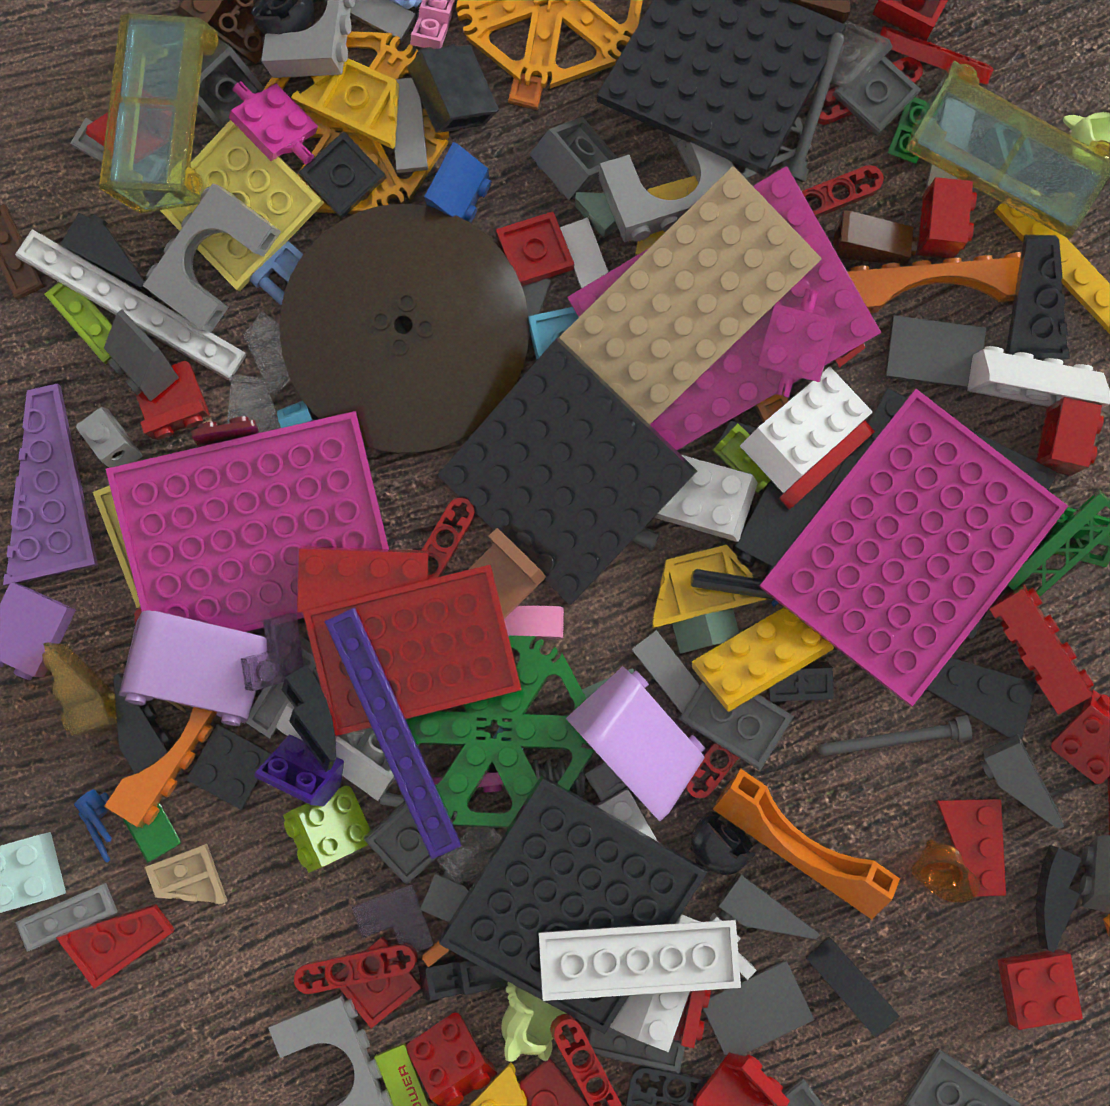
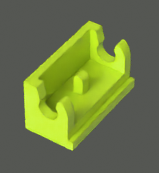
M737 423L712 451L731 469L752 474L758 482L755 490L758 494L771 479L740 447L750 434Z

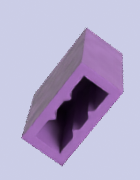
M10 582L0 603V667H3L4 664L14 667L13 673L27 680H31L32 677L44 678L76 609L22 584Z

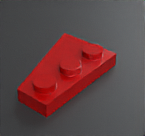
M1001 799L935 800L944 819L948 836L954 845L958 862L971 895L1006 896Z
M157 904L60 934L56 939L95 989L173 933L175 929Z

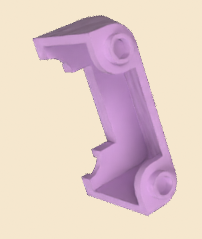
M150 610L142 611L136 621L119 695L126 697V702L136 705H145V701L156 698L217 712V716L222 718V723L240 726V723L248 721L267 654L269 640L259 635Z
M622 666L566 719L650 812L661 821L670 813L705 757L701 752L705 747L694 735L688 738L645 690L649 684L636 670L631 674Z

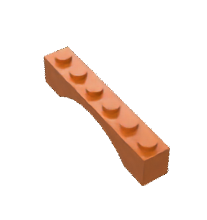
M1021 252L1010 253L1000 259H993L992 255H982L975 257L974 261L962 262L961 258H949L943 260L941 264H931L929 260H922L906 267H900L899 263H888L882 265L881 269L870 270L869 266L864 265L853 267L847 273L870 313H877L887 302L903 292L918 286L935 283L971 287L989 295L998 302L1014 301Z
M193 707L189 722L181 737L170 751L150 767L137 774L123 778L104 807L136 827L143 828L145 823L150 825L159 813L160 809L157 808V805L162 797H169L178 782L175 778L181 768L186 770L195 757L193 750L199 741L204 743L212 732L213 727L210 724L217 712Z
M740 769L723 789L713 807L714 811L871 920L892 901L900 881L899 877L874 860L840 854L808 838L782 814L772 799L768 787L744 770Z

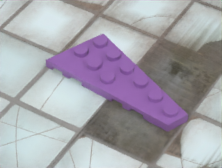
M59 384L27 390L22 426L24 428L22 448L19 451L18 460H20L19 476H16L10 524L12 525L10 546L8 545L7 548L8 565L7 574H4V586H9L10 582L19 584L98 565L62 389Z

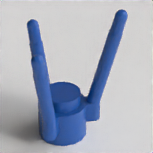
M93 789L81 796L74 803V806L80 812L78 815L85 823L103 860L109 862L110 857L97 830L106 842L111 841V836L100 820L108 812L104 806L110 797L106 792L99 795Z

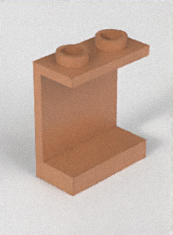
M496 528L488 536L494 544L468 570L491 564L505 619L546 576L510 539Z

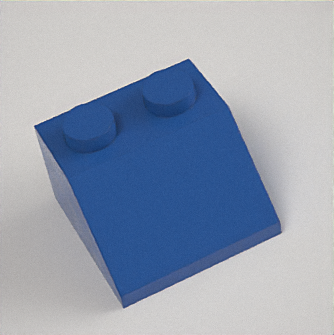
M453 142L424 196L426 205L452 217L457 215L471 223L478 209L475 205L479 197L484 198L491 186L492 181L489 180L488 168L460 145Z

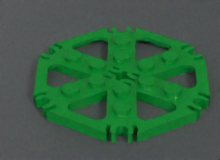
M509 635L511 648L517 650L520 654V660L516 668L522 690L463 704L467 712L435 711L406 719L417 745L464 746L442 781L435 785L444 806L447 808L450 819L452 820L454 813H457L456 819L452 823L453 826L509 828L538 781L522 748L569 750L572 753V762L558 782V785L569 791L595 752L594 749L582 748L583 744L586 746L590 745L568 722L566 718L569 715L525 714L551 675L559 676L562 679L575 704L574 710L586 700L563 653L553 663L558 656V649L554 647L550 654H541L540 650L544 645V640L542 639L535 643L534 649H530L532 643L537 639L536 636ZM478 719H486V721H477V720H478ZM504 719L512 720V722H504ZM492 722H497L500 728L511 731L497 733V738L492 739L490 733L478 729L492 727ZM492 764H494L512 799V808L507 813L473 812L468 808V801Z

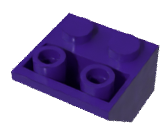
M289 734L255 772V778L310 805L325 806L341 786L344 760L336 757L332 769L325 772L304 741Z

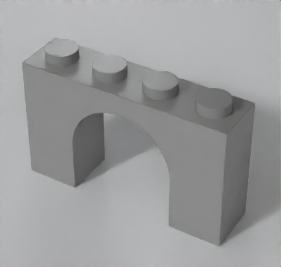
M328 0L323 16L316 24L306 30L283 34H265L261 61L271 76L279 78L342 75L343 64L348 58L346 42L347 35L351 33L350 12L351 7L355 5V0Z
M687 142L685 153L698 185L692 193L677 200H664L650 194L641 184L630 155L600 163L599 181L623 241H641L649 237L650 234L662 230L666 232L733 166L732 161L696 144Z
M214 183L201 193L199 197L200 203L193 213H189L184 218L181 224L182 229L176 238L171 239L164 248L165 254L159 263L154 264L149 269L146 275L147 280L143 284L146 289L200 330L208 332L213 331L229 307L205 290L195 277L193 258L200 243L213 234L228 233L253 253L264 257L281 233L278 228L226 189Z
M343 993L279 1019L268 1027L280 1058L318 1043L334 1045L343 1050L350 1058L354 1068L352 1090L343 1098L325 1106H394L388 1090L383 1091L379 1082V1078L382 1075L376 1060L370 1059L366 1049L370 1047V1043L365 1030H359L355 1018L358 1017V1013L351 998L347 1000Z

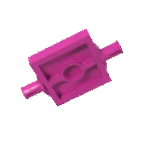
M242 81L233 87V91L244 102L230 111L229 119L270 161H273L282 154L294 152L305 165L312 161L314 155L303 145V142L316 134L318 125L277 83L256 94L252 93Z
M807 288L805 289L801 307L790 308L778 304L774 305L757 365L774 370L779 375H782L776 394L782 395L785 384H787L783 395L785 397H790L794 379L805 378L820 382L837 324L836 319L821 316L814 311L819 292L813 290L810 302H808L812 290Z

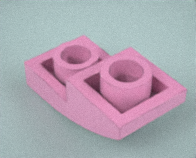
M422 0L419 7V18L411 33L410 45L422 48H441L449 28L456 0Z
M517 606L505 618L508 635L536 636L537 639L535 641L539 639H563L564 608L559 606Z

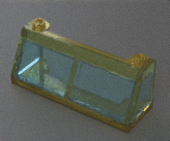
M135 13L120 15L99 189L139 214L200 204L203 182L201 176L191 167L202 58L203 54L207 56L213 55L218 46V32L201 18Z
M953 61L917 117L906 146L907 151L960 180L973 181V187L1068 239L1075 233L1110 177L1109 142L1105 140L1091 141L1087 145L979 86L976 70L967 64H959L956 61Z

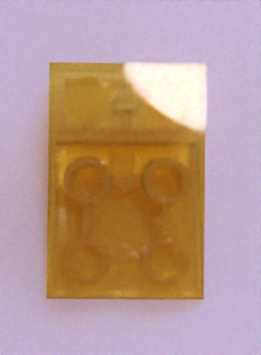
M44 643L43 661L46 668L52 671L55 681L52 683V691L56 700L61 701L64 711L61 714V720L67 732L70 731L71 736L91 735L117 726L114 691L66 644Z

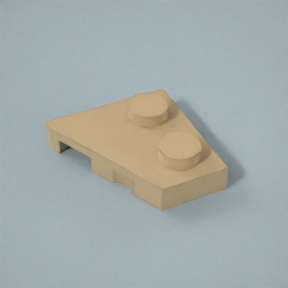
M208 844L145 867L156 898H176L184 901H204L215 904L227 902Z

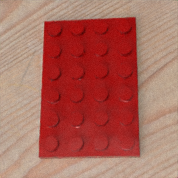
M491 564L303 611L320 686L332 716L335 736L372 727L324 622L352 608L357 610L405 719L522 690Z

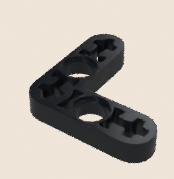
M641 1065L636 1067L631 1074L625 1106H656L657 1101L681 1106H693V1100L689 1099L691 1082H695V1090L700 1091L709 1078L683 1072L677 1074ZM644 1073H648L651 1081L659 1082V1076H665L662 1081V1093H657L658 1086L648 1084L646 1089H641L640 1083L636 1079L642 1078ZM680 1079L685 1083L686 1089L682 1095L672 1096L668 1092L667 1086L671 1080Z

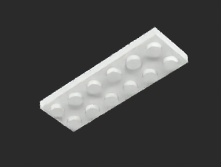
M736 920L539 933L543 1001L741 988Z

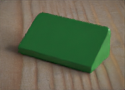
M160 803L157 805V808L160 809L159 813L150 825L145 823L143 828H140L123 819L147 863L181 844Z

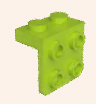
M350 786L339 788L325 806L306 803L283 815L285 830L289 837L294 839L298 848V859L301 865L306 867L308 873L368 845L364 840V836L371 830Z

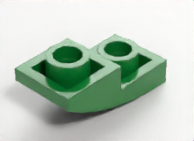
M914 98L902 112L887 154L917 164L938 106Z

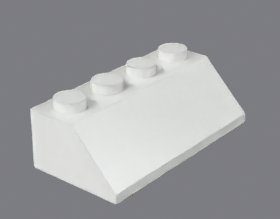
M993 346L985 347L972 357L967 389L969 392L1046 407L1051 406L1063 397L1102 405V408L1110 405V389L1105 375L1102 372L1093 371V367L1090 365L1076 364L1072 367L1063 365L1062 360L1047 358L1041 361L1033 359L1034 355L1029 353L1017 352L1011 355L1003 353L1004 349Z
M289 702L275 728L287 736L290 734L301 739L289 722L294 706ZM372 727L335 736L336 757L344 760L342 776L378 801L395 778Z
M681 914L675 924L700 921ZM690 991L629 995L610 1028L669 1052Z

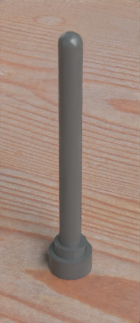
M839 32L832 36L826 55V62L819 76L794 157H790L789 163L785 162L784 167H788L792 176L797 181L805 182L809 171L806 168L808 162L805 160L844 42V36Z
M964 715L953 717V720L948 721L947 725L824 743L819 746L818 752L822 756L946 737L962 742L972 740V730L968 716Z

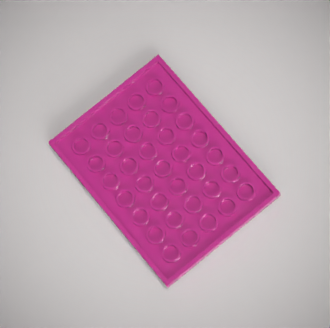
M788 167L782 168L755 184L753 187L822 258L776 304L790 308L801 307L806 288L812 290L808 302H810L813 290L819 292L814 311L821 316L837 320L825 365L880 334L879 327ZM647 250L568 296L567 298L578 317ZM774 306L650 424L674 449L682 448L776 394L782 375H779L774 370L757 366Z
M915 389L759 587L906 704L913 706L1068 508V505L923 393Z
M356 411L106 469L141 611L162 612L242 632L304 618L303 612L297 613L299 548L301 546L389 549Z

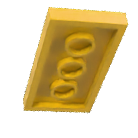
M783 607L693 660L692 668L723 707L730 712L832 651L834 646Z

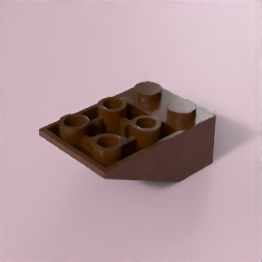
M180 0L174 8V12L199 31L214 40L220 39L228 44L235 53L256 65L262 57L265 36L257 27L251 12L258 0Z

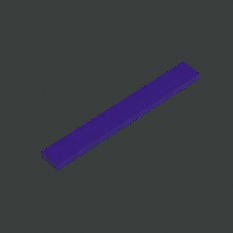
M352 608L324 621L431 860L461 847V841L356 608Z

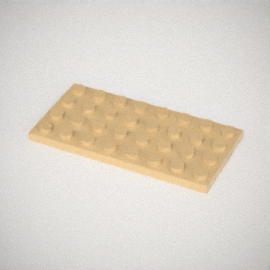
M732 166L559 338L647 423L651 424L822 258L745 177Z

